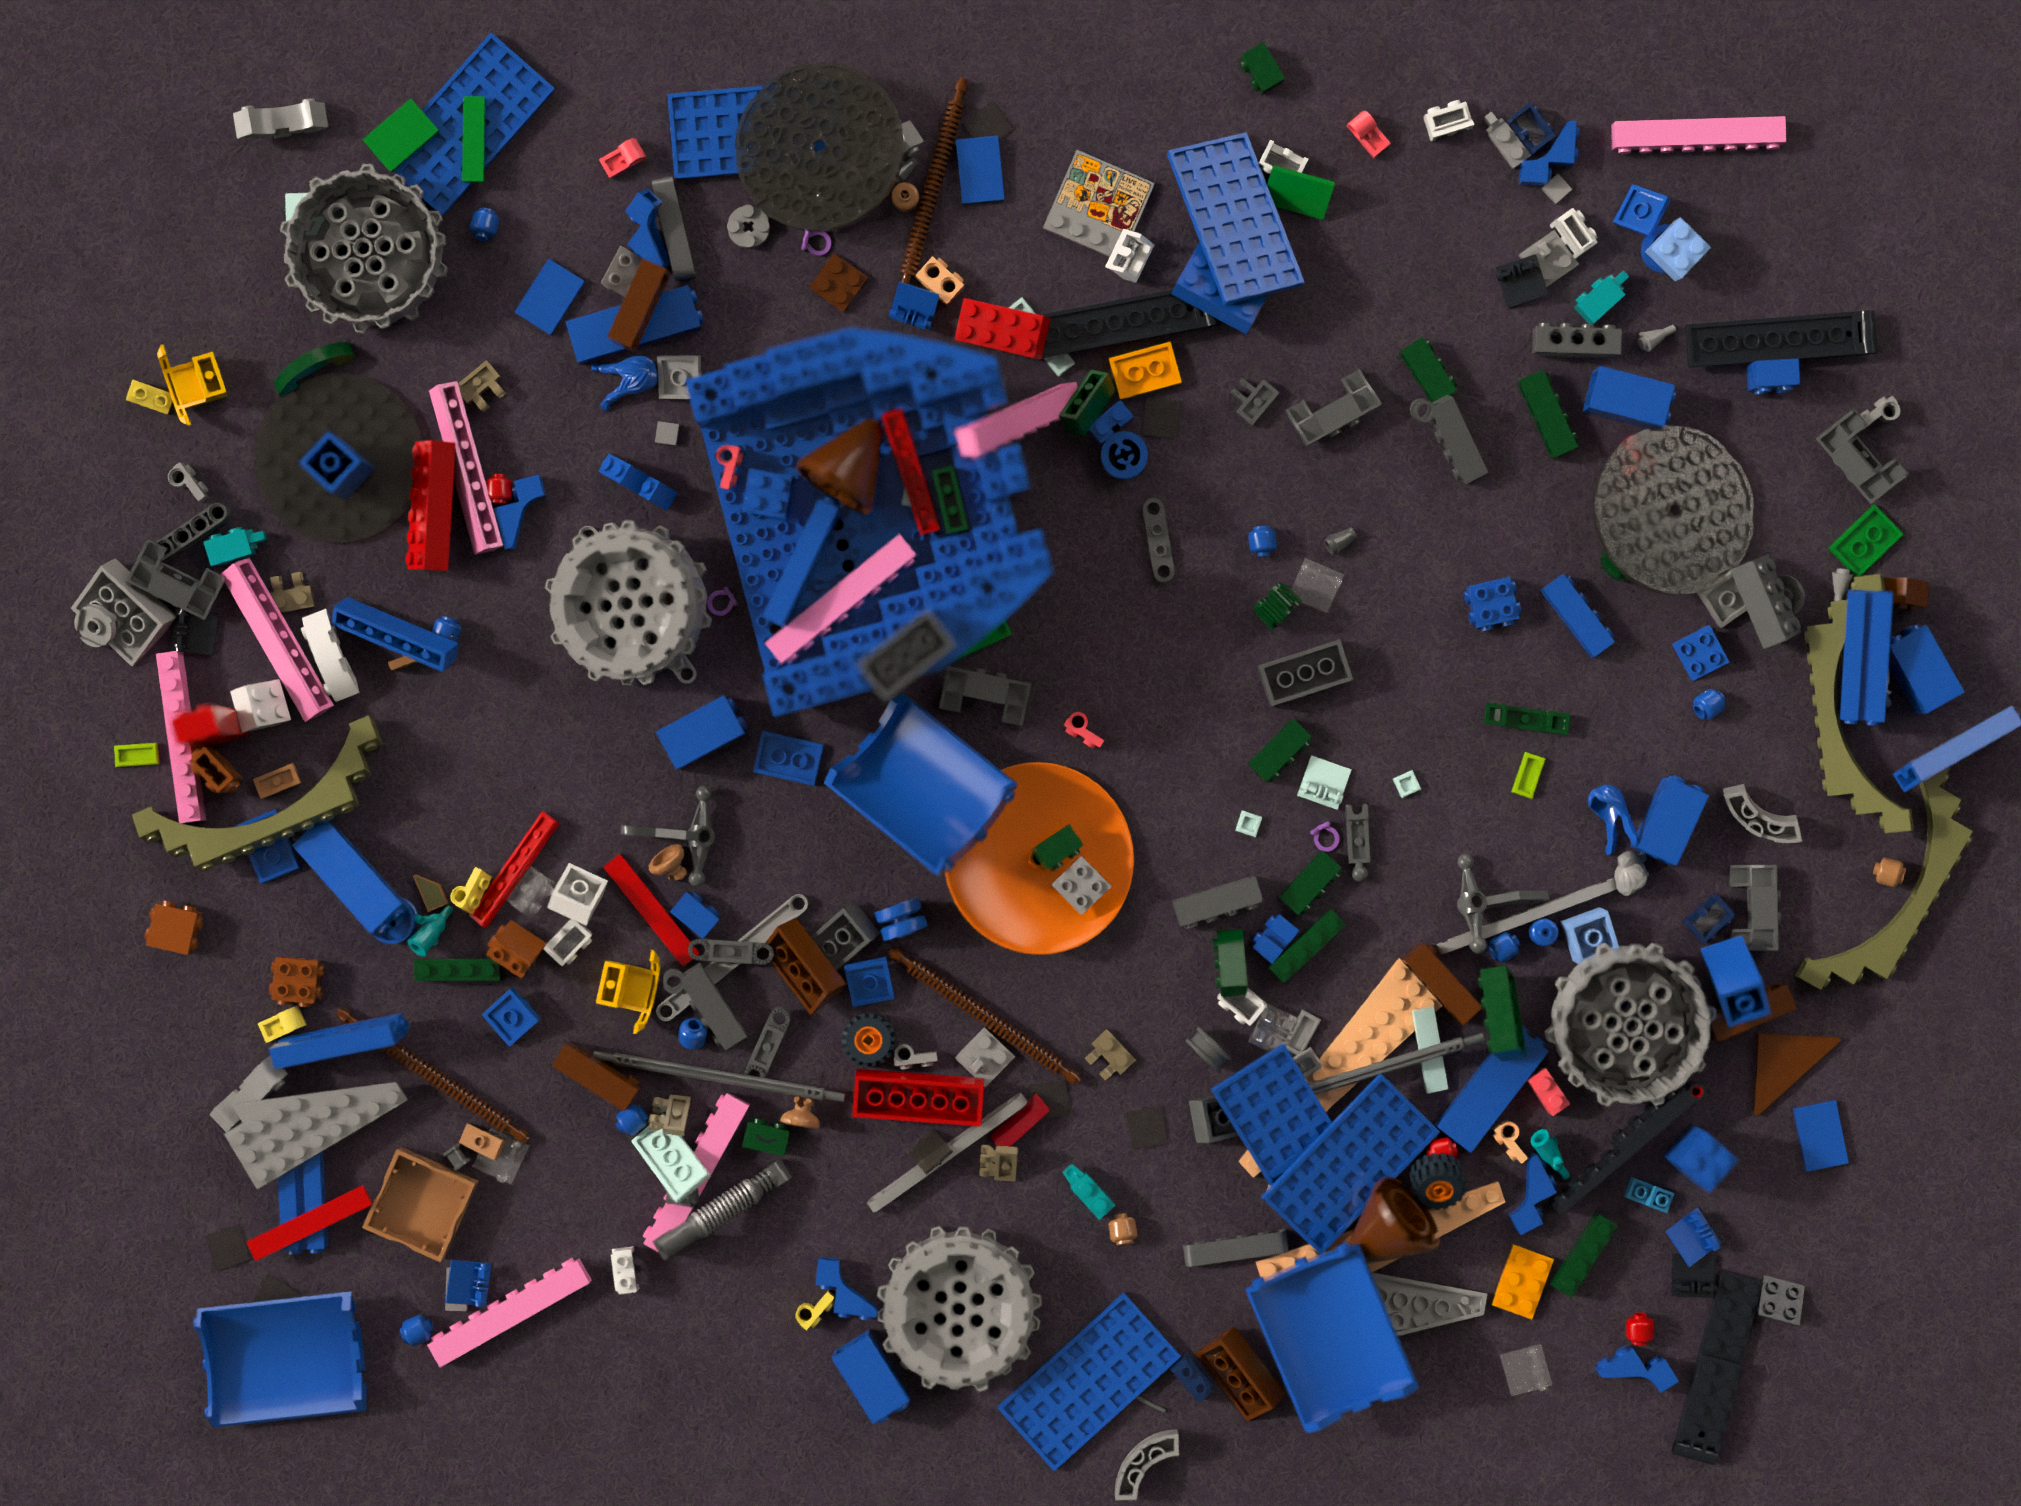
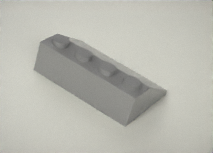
M115 558L100 566L71 609L77 614L85 606L97 604L114 613L116 616V634L114 639L108 644L133 667L164 635L177 616L151 593L127 582L130 571ZM92 622V624L95 625V629L97 630V629H98L97 623H96V622Z

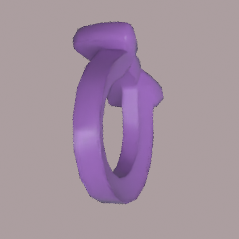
M806 229L801 250L805 251L807 249L815 256L826 254L831 247L830 236L822 230L811 232L810 229ZM815 235L823 236L827 242L825 249L822 251L814 250L808 244L809 237Z
M725 586L724 590L715 591L709 596L707 605L713 614L723 616L731 611L733 605L737 606L738 602L729 587ZM715 596H729L730 602L724 611H717L713 608L712 600Z
M1329 821L1318 825L1310 831V834H1314L1316 847L1326 852L1334 850L1339 843L1338 832L1329 826L1331 825ZM1326 829L1334 834L1335 841L1330 847L1320 845L1318 841L1320 830Z

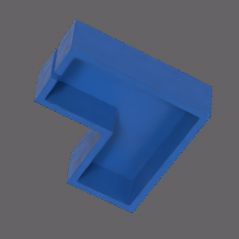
M1200 242L1172 291V295L1246 335L1268 296L1264 295L1224 305Z

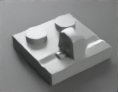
M1555 230L1519 254L1521 259L1537 254L1546 287L1579 265Z
M701 355L657 356L659 399H690L685 380L701 376Z
M1731 570L1697 593L1720 628L1747 611Z
M984 1027L960 1051L955 1059L974 1077L984 1078V1087H986L1015 1056Z

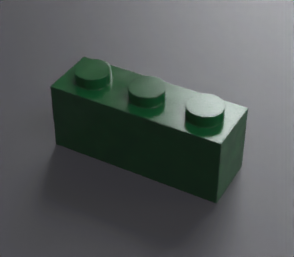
M1421 337L1402 349L1399 354L1429 401L1434 402L1446 395L1455 393L1457 391L1455 388L1457 383L1451 375L1448 376L1444 371L1446 367L1441 358H1436L1433 354L1434 348L1428 339L1424 340Z
M1091 369L1063 408L1059 417L1067 433L1084 437L1116 390L1108 373Z
M950 466L933 470L947 535L950 536L969 531L954 467Z
M1292 719L1247 765L1264 782L1268 780L1272 782L1280 775L1278 770L1283 765L1288 767L1296 759L1293 755L1298 750L1303 752L1311 744L1309 739L1312 736L1295 719Z
M1321 850L1278 898L1296 915L1300 913L1304 915L1312 906L1310 902L1315 897L1319 899L1324 894L1326 884L1329 881L1333 883L1341 875L1338 872L1341 867Z
M1243 930L1217 931V939H1213V952H1217L1218 957L1214 958L1215 970H1219V976H1216V989L1221 990V997L1247 996L1248 984Z

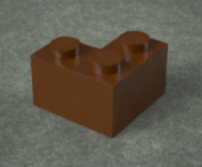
M1884 577L1885 591H1892L1893 593L1892 605H1894V608L1918 611L1919 607H1927L1929 582L1912 578Z

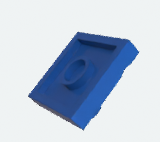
M1632 184L1613 223L1652 238L1671 199L1665 195Z
M886 957L844 965L853 1007L895 999Z
M514 987L510 988L482 1014L509 1047L541 1019L530 1007V1003L526 999L524 1000Z

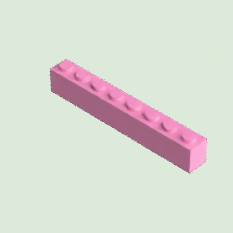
M1785 116L1615 121L1611 125L1612 151L1618 150V154H1629L1631 150H1639V153H1651L1652 149H1661V153H1670L1674 149H1682V152H1693L1695 148H1703V151L1710 152L1715 151L1719 147H1724L1725 151L1737 150V147H1745L1746 150H1757L1759 146H1767L1768 150L1779 149L1786 142Z
M458 382L439 384L432 388L429 393L443 441L456 443L453 479L475 555L494 551L503 546L491 500L488 496V489Z
M1077 382L1059 384L956 430L962 456L971 455L972 458L984 456V451L997 450V445L1010 444L1011 439L1023 438L1024 433L1036 432L1037 428L1049 426V422L1061 420L1059 414L1077 390Z
M899 534L765 644L781 664L786 662L788 665L798 658V652L802 649L806 651L815 644L814 639L819 635L821 637L827 635L832 630L830 626L835 622L838 624L843 622L848 617L847 613L851 609H859L865 603L864 599L867 596H875L882 590L880 587L886 581L890 583L899 576L898 571L903 567L905 569L911 567L916 562L914 560L917 557L916 554Z
M250 558L233 563L220 575L226 577L225 583L304 721L307 722L319 717L334 706Z
M183 652L158 653L156 658L179 823L205 821L206 815L201 778L192 771L191 767L193 765L189 762L193 758L192 753L196 750V746L177 745L170 719L176 718V713L183 711L191 712Z
M729 1092L725 1096L721 1094L715 1105L719 1107L715 1115L710 1114L705 1123L708 1126L705 1133L700 1132L695 1141L698 1146L694 1153L710 1175H712L750 1106L749 1103ZM709 1178L697 1188L699 1191V1196L702 1193ZM667 1202L663 1208L659 1207L653 1217L656 1219L653 1227L649 1225L643 1235L646 1238L643 1244L658 1252L652 1241L684 1223L693 1207L667 1204Z
M570 1258L561 1264L563 1268L557 1271L553 1268L543 1274L544 1278L538 1282L536 1279H533L524 1284V1290L518 1292L515 1289L505 1295L506 1300L502 1302L496 1300L487 1305L488 1310L481 1313L480 1310L468 1316L469 1321L463 1324L461 1321L449 1327L451 1331L443 1334L441 1331L432 1336V1341L427 1346L439 1367L589 1284L592 1280L580 1258L575 1261L573 1258Z

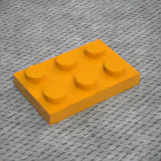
M1171 341L1109 358L1120 400L1182 383Z
M1513 1244L1491 1304L1533 1319L1554 1259Z

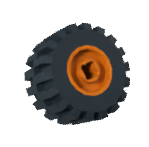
M865 1013L854 1017L848 1022L842 1034L844 1052L855 1064L863 1067H874L885 1062L892 1054L896 1044V1035L892 1025L884 1017L873 1013Z
M1432 1153L1430 1156H1423V1159H1418L1416 1164L1412 1165V1171H1410L1411 1187L1416 1202H1419V1205L1426 1206L1427 1209H1447L1448 1206H1454L1457 1201L1460 1202L1463 1199L1462 1196L1466 1193L1463 1167L1458 1159H1454V1156H1446V1153Z

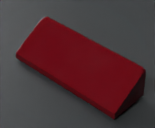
M1036 1093L1023 1108L1011 1115L989 1136L997 1146L1011 1147L1041 1120L1051 1108Z

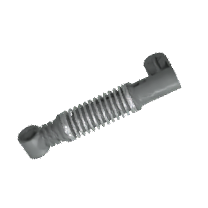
M779 1159L766 1167L763 1172L755 1175L754 1178L742 1180L738 1183V1187L734 1186V1190L730 1188V1192L726 1191V1195L722 1193V1197L718 1196V1200L714 1199V1203L710 1201V1206L706 1204V1208L702 1207V1211L698 1209V1214L696 1212L688 1216L686 1222L665 1232L652 1242L663 1260L668 1259L696 1239H702L711 1234L712 1231H715L716 1228L719 1229L720 1226H723L728 1220L731 1221L736 1215L739 1216L740 1212L743 1213L748 1207L751 1208L752 1205L761 1201V1197L764 1194L780 1186L792 1176L782 1160Z

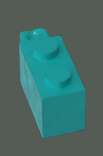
M1623 270L1616 278L1610 275L1603 280L1600 277L1591 285L1593 290L1589 294L1583 292L1576 299L1578 304L1574 308L1588 324H1594L1626 295L1622 291L1624 288L1621 284L1629 276Z
M242 527L229 530L230 534L224 536L221 533L209 536V540L204 541L210 565L216 568L256 555L254 549L258 548L257 543L268 539L265 531L253 533L252 529L242 530Z
M1070 1164L1063 1171V1174L1071 1184V1190L1099 1220L1115 1206L1111 1198L1087 1172L1083 1173L1073 1164Z

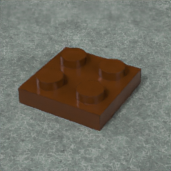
M833 253L809 286V289L844 313L866 283L868 277Z

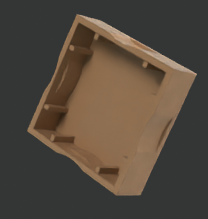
M400 1147L393 1156L384 1177L382 1189L374 1200L362 1228L386 1239L403 1243L420 1254L442 1262L447 1255L479 1181Z

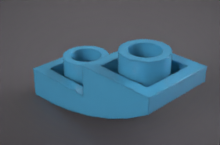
M1631 1177L1623 1197L1667 1213L1675 1193Z

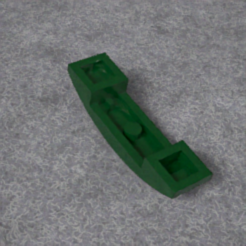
M337 342L327 344L295 359L281 371L274 381L278 395L282 397L299 388L298 380L331 362H334L336 367L355 358L350 343Z
M1486 702L1483 724L1568 735L1571 714Z

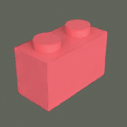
M1541 1067L1527 1079V1083L1551 1116H1554L1570 1105L1546 1068Z

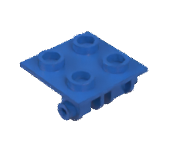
M898 282L889 317L892 318V321L904 322L905 325L909 323L911 327L915 325L924 331L925 329L930 330L940 294Z
M1710 625L1704 626L1672 644L1692 681L1730 662Z
M1698 1207L1665 1231L1688 1267L1692 1266L1710 1251H1716L1721 1247L1719 1245L1721 1244L1720 1240Z
M451 1260L445 1303L475 1305L477 1307L486 1306L492 1263Z

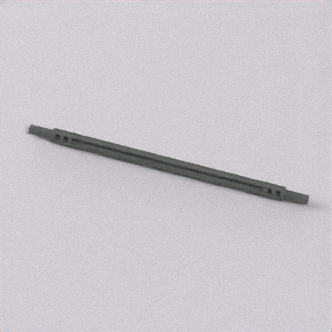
M1483 1033L1463 1039L1459 1037L1308 1084L1316 1095L1378 1076L1379 1073L1385 1074L1461 1051L1466 1046L1483 1042L1485 1039Z
M594 1051L593 1057L600 1061L612 1062L613 1065L643 1069L822 1101L823 1099L845 1101V1093L827 1091L825 1088L796 1084L617 1052L610 1054Z

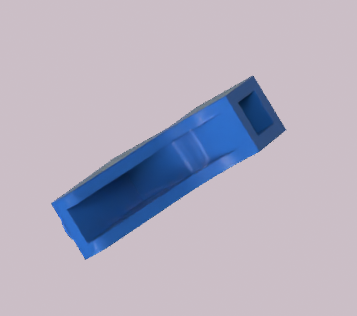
M1577 121L1567 122L1544 157L1531 161L1523 160L1521 162L1519 185L1545 186L1548 181H1551L1552 169L1548 168V166L1571 167L1574 161L1578 160V148H1575V140L1579 139L1580 129L1576 127Z
M646 188L638 192L625 210L633 222L641 225L627 245L632 248V251L637 256L667 269L671 262L656 224L657 212L663 202Z
M611 454L607 455L598 471L666 511L677 495V492Z
M540 475L514 481L515 487H512L515 500L518 499L519 502L494 508L496 513L494 515L503 543L501 547H504L507 551L513 550L516 547L524 514L528 506L534 501L546 497Z
M1535 1153L1527 1157L1525 1199L1516 1210L1508 1213L1517 1233L1520 1235L1543 1224L1541 1220L1544 1217L1539 1206H1534V1204L1556 1194L1554 1187L1557 1184L1552 1175L1548 1176L1544 1169L1547 1167L1546 1162Z
M819 1256L815 1285H820V1288L825 1290H832L833 1287H837L834 1313H838L839 1317L851 1318V1315H858L859 1319L872 1320V1317L876 1318L877 1306L844 1282L840 1272L841 1259Z
M1631 1346L1620 1347L1615 1351L1616 1355L1610 1359L1605 1357L1597 1362L1598 1366L1594 1368L1602 1378H1647L1652 1381L1660 1393L1679 1382L1662 1356L1660 1358L1658 1356L1651 1358L1647 1361V1366H1644Z

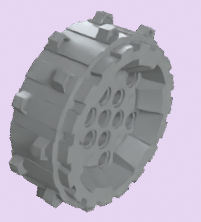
M363 164L358 172L342 171L325 181L318 177L311 180V191L300 200L294 210L292 219L282 222L280 231L287 236L284 262L290 267V273L285 278L290 288H300L303 295L308 299L306 307L312 313L323 311V321L332 325L338 321L351 323L356 333L366 334L371 326L376 325L381 329L390 327L391 323L397 322L396 320L403 317L411 321L419 317L418 307L433 294L437 278L446 277L448 267L442 263L443 246L446 245V238L438 230L440 224L444 221L440 212L427 209L422 201L424 192L417 185L406 188V179L398 174H395L393 177L377 174L372 164ZM381 205L387 206V212L384 215H378L377 212ZM343 209L344 216L341 219H336V211ZM322 216L325 219L317 235H305L306 231L311 232L315 223L312 218ZM378 225V232L370 235V226ZM356 227L357 233L355 236L349 237L347 235L348 229ZM406 240L412 241V247L409 250H403L402 247ZM385 242H390L391 244L388 252H382L381 246ZM368 244V253L361 254L360 247ZM347 246L348 253L345 256H339V249ZM325 248L327 251L326 256L321 259L318 258L317 252ZM380 261L382 263L381 270L374 272L372 269L373 264ZM354 264H360V271L357 274H352L351 267ZM389 279H394V287L386 289L385 282ZM351 283V291L346 294L343 293L342 288L344 284Z
M624 521L620 528L613 522L605 524L603 531L595 533L590 538L583 534L573 538V550L570 553H566L558 567L559 570L556 577L548 579L545 585V589L551 594L550 613L555 626V631L551 638L554 644H563L569 655L579 665H583L588 669V677L594 681H599L604 676H608L612 679H620L622 685H633L638 678L645 685L654 682L655 674L661 673L667 668L674 672L684 668V656L692 654L696 647L695 644L699 639L698 636L701 629L710 627L712 618L706 613L707 593L702 576L707 570L704 564L694 563L689 553L684 549V546L679 541H672L669 538V529L663 526H658L653 531L638 528L635 521ZM644 558L649 561V567L646 570L641 565ZM602 563H605L608 567L606 574H603L600 570ZM635 578H638L641 582L639 589H636L633 585ZM615 580L620 583L618 592L613 589V582ZM669 593L674 596V602L671 605L666 600ZM648 595L653 598V605L651 607L646 604ZM627 598H630L633 602L631 609H628L625 605ZM607 600L612 603L610 611H607L604 606ZM586 602H588L591 605V611L589 614L586 613L584 610V605ZM640 615L645 618L643 626L638 624L637 619ZM619 617H621L625 623L622 629L619 628L617 625V620ZM652 632H654L658 637V640L655 644L652 643L650 640V635ZM610 637L616 640L615 648L609 645Z
M1604 943L1598 945L1595 955L1579 963L1568 977H1559L1555 983L1559 992L1552 1007V1025L1545 1030V1037L1548 1042L1555 1043L1556 1051L1561 1059L1559 1066L1565 1074L1570 1073L1568 1080L1575 1087L1584 1084L1590 1090L1597 1092L1598 1102L1609 1106L1616 1100L1620 1103H1641L1642 1101L1650 1100L1657 1106L1664 1103L1666 1094L1683 1085L1693 1072H1702L1706 1065L1702 1056L1709 1042V1024L1716 1018V1011L1713 1007L1706 1005L1704 994L1700 989L1701 983L1696 976H1691L1693 967L1685 961L1675 964L1668 958L1666 959L1663 956V947L1655 943H1651L1647 948H1643L1641 945L1619 946V948L1613 949ZM1617 981H1621L1620 988L1614 989V984ZM1662 988V993L1659 996H1655L1656 990ZM1628 1000L1626 1008L1620 1009L1621 1003ZM1648 1004V1009L1645 1012H1641L1642 1006ZM1590 1013H1593L1592 1020L1586 1022V1016ZM1614 1017L1613 1022L1610 1025H1606L1607 1019ZM1634 1020V1025L1627 1029L1628 1022ZM1655 1024L1654 1029L1651 1032H1647L1648 1026ZM1675 1027V1032L1672 1035H1668L1669 1029ZM1619 1036V1043L1613 1045L1614 1038ZM1640 1040V1045L1637 1048H1633L1634 1042ZM1606 1053V1057L1602 1061H1598L1599 1055ZM1647 1060L1646 1065L1639 1068L1641 1061Z
M941 1226L931 1228L930 1238L919 1243L912 1241L906 1245L907 1254L903 1258L893 1257L888 1264L892 1271L891 1280H889L887 1285L879 1286L877 1295L885 1302V1306L877 1311L878 1321L885 1324V1329L888 1332V1337L884 1341L883 1346L886 1352H897L901 1358L900 1365L904 1369H910L922 1376V1386L931 1389L935 1384L940 1383L949 1386L950 1389L959 1390L960 1387L973 1385L978 1391H983L987 1389L989 1379L1001 1374L1007 1375L1011 1372V1364L1016 1359L1026 1360L1031 1351L1026 1342L1032 1331L1039 1330L1040 1319L1033 1314V1311L1042 1305L1041 1295L1033 1293L1030 1287L1029 1280L1035 1274L1031 1264H1020L1017 1260L1019 1252L1013 1246L1007 1248L996 1242V1231L987 1228L980 1235L972 1233L968 1227L959 1226L955 1232L946 1233ZM964 1260L967 1262L968 1267L965 1270H959L956 1268V1262ZM919 1280H927L929 1287L925 1290L920 1289L917 1285ZM957 1282H964L966 1289L962 1292L957 1291L954 1288ZM994 1284H1001L1004 1289L1001 1293L996 1294L992 1291L991 1287ZM943 1291L947 1294V1299L945 1301H938L935 1294ZM977 1293L982 1294L984 1301L982 1303H975L972 1299L973 1295ZM957 1303H962L965 1306V1310L962 1313H957L954 1311L953 1306ZM937 1313H943L946 1316V1320L938 1323L935 1321L934 1316ZM974 1315H980L983 1318V1322L975 1325L972 1323L971 1318ZM922 1322L927 1326V1329L924 1332H918L915 1329V1325ZM959 1324L963 1326L964 1331L961 1334H955L952 1331V1327ZM992 1327H999L1001 1334L999 1336H992L989 1330ZM954 1346H959L962 1348L963 1353L955 1356L951 1353V1349Z

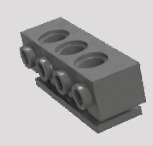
M1539 323V326L1533 329L1532 355L1589 358L1618 357L1621 355L1622 329H1616L1615 325H1603V328H1594L1593 324H1583L1580 328L1573 327V324L1568 323L1560 324V327H1552V323ZM1551 335L1559 339V344H1554L1551 341ZM1572 336H1577L1580 339V345L1573 343ZM1594 337L1600 338V346L1594 343Z

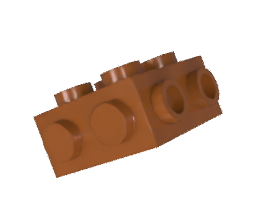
M199 747L192 753L193 758L189 761L193 765L191 767L192 771L197 776H203L207 782L205 784L212 792L233 793L241 786L239 782L244 778L215 747Z
M163 900V903L155 904V907L151 908L149 918L152 919L150 928L148 927L145 932L146 946L185 955L193 954V951L197 950L199 939H196L198 930H201L203 926L202 912L196 911V907L184 905L183 908L176 907L175 902Z
M510 920L506 926L502 924L497 933L493 935L487 944L490 949L486 955L510 970L511 973L522 978L538 958L546 942Z
M275 957V961H272L271 973H274L273 982H270L269 994L272 995L271 1000H278L277 1004L290 1005L291 1002H299L301 1007H312V1004L318 1003V999H321L323 994L320 978H323L325 973V966L322 965V960Z

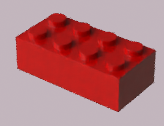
M964 298L954 340L1041 360L1051 318Z

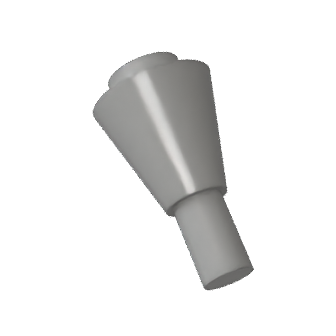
M1670 325L1664 329L1640 332L1638 338L1639 347L1650 352L1665 337L1676 333V327Z
M1837 568L1836 572H1832L1835 593L1834 601L1843 600L1853 578V574H1849L1850 570Z

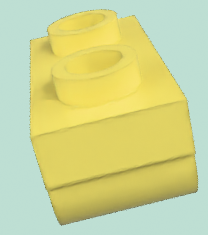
M132 380L126 397L127 401L168 414L172 404L169 392Z
M475 867L466 886H458L453 889L450 896L451 901L460 909L473 915L479 906L485 890L489 886L492 876Z
M299 1006L292 1007L257 1023L266 1043L307 1025Z
M828 1290L815 1306L810 1303H803L798 1307L796 1319L805 1330L810 1326L814 1328L821 1320L819 1315L824 1310L828 1312L835 1304L833 1301L835 1294ZM802 1309H809L812 1316L809 1319H804L800 1315V1311Z

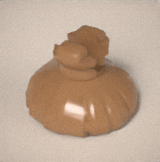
M674 844L661 850L651 860L649 871L659 876L667 874L671 881L682 880L687 875V870L680 864L684 858L683 847L680 844Z
M796 1096L794 1098L796 1103L795 1109L784 1113L780 1119L782 1123L812 1129L820 1128L819 1119L811 1112V1106L814 1105L815 1101L810 1098L804 1101L803 1097Z

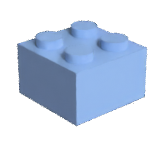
M1680 217L1672 222L1645 253L1674 281H1677L1711 247Z
M1598 907L1560 921L1572 961L1577 964L1595 955L1598 945L1605 943L1611 949L1619 948L1609 913L1603 908Z

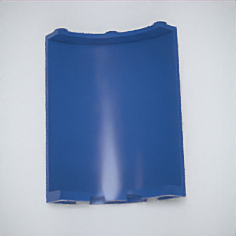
M903 693L890 700L885 712L878 721L881 724L874 734L870 732L858 746L860 750L853 757L848 755L830 768L824 784L938 876L945 871L949 872L955 863L978 841L982 842L986 838L988 829L998 818L1006 804L1015 797L1014 791L1018 784Z
M1346 1242L1337 1246L1335 1250L1310 1259L1306 1257L1294 1261L1295 1265L1266 1278H1256L1251 1281L1253 1285L1245 1289L1306 1433L1320 1431L1326 1426L1342 1419V1414L1351 1410L1355 1413L1370 1407L1373 1401L1382 1399L1385 1402L1405 1397L1419 1388L1358 1243L1349 1245Z
M352 1292L197 1309V1317L193 1320L194 1330L198 1331L204 1353L203 1370L207 1373L208 1407H205V1418L210 1421L212 1427L366 1411V1383L363 1384L361 1372L366 1371L360 1321L355 1322L353 1313H357V1308Z

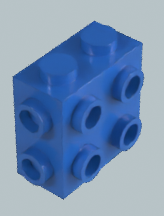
M1510 577L1466 587L1464 599L1466 604H1470L1471 612L1468 613L1470 624L1474 625L1475 629L1481 628V632L1494 629V624L1501 623L1502 627L1515 624L1514 620L1519 619L1521 606L1519 601L1516 602L1514 594L1517 593L1515 582L1511 581Z

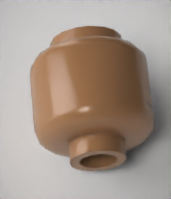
M903 182L894 187L892 202L896 209L901 212H909L917 207L919 193L913 184Z
M1884 857L1880 863L1876 862L1873 874L1877 875L1876 882L1892 888L1897 887L1898 884L1902 885L1906 872L1903 862Z
M1126 1213L1114 1215L1115 1219L1108 1223L1110 1240L1116 1243L1117 1246L1133 1244V1240L1138 1237L1135 1219L1127 1217Z

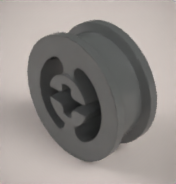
M1198 1027V1032L1191 1040L1187 1038L1185 1041L1205 1062L1220 1073L1222 1071L1220 1067L1227 1060L1231 1061L1232 1058L1211 1036H1208Z

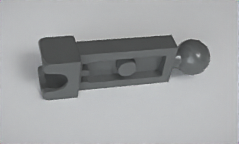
M1362 804L1361 812L1357 815L1353 813L1351 805H1345L1348 863H1355V867L1351 872L1352 878L1357 882H1362L1368 877V870L1364 867V863L1370 862L1368 805Z

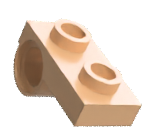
M1502 1121L1492 1128L1495 1132L1492 1136L1500 1145L1505 1144L1509 1149L1506 1153L1513 1162L1518 1160L1522 1164L1528 1159L1514 1142L1519 1136V1129L1516 1124L1511 1121ZM1510 1125L1513 1128V1133L1506 1137L1503 1135V1129Z

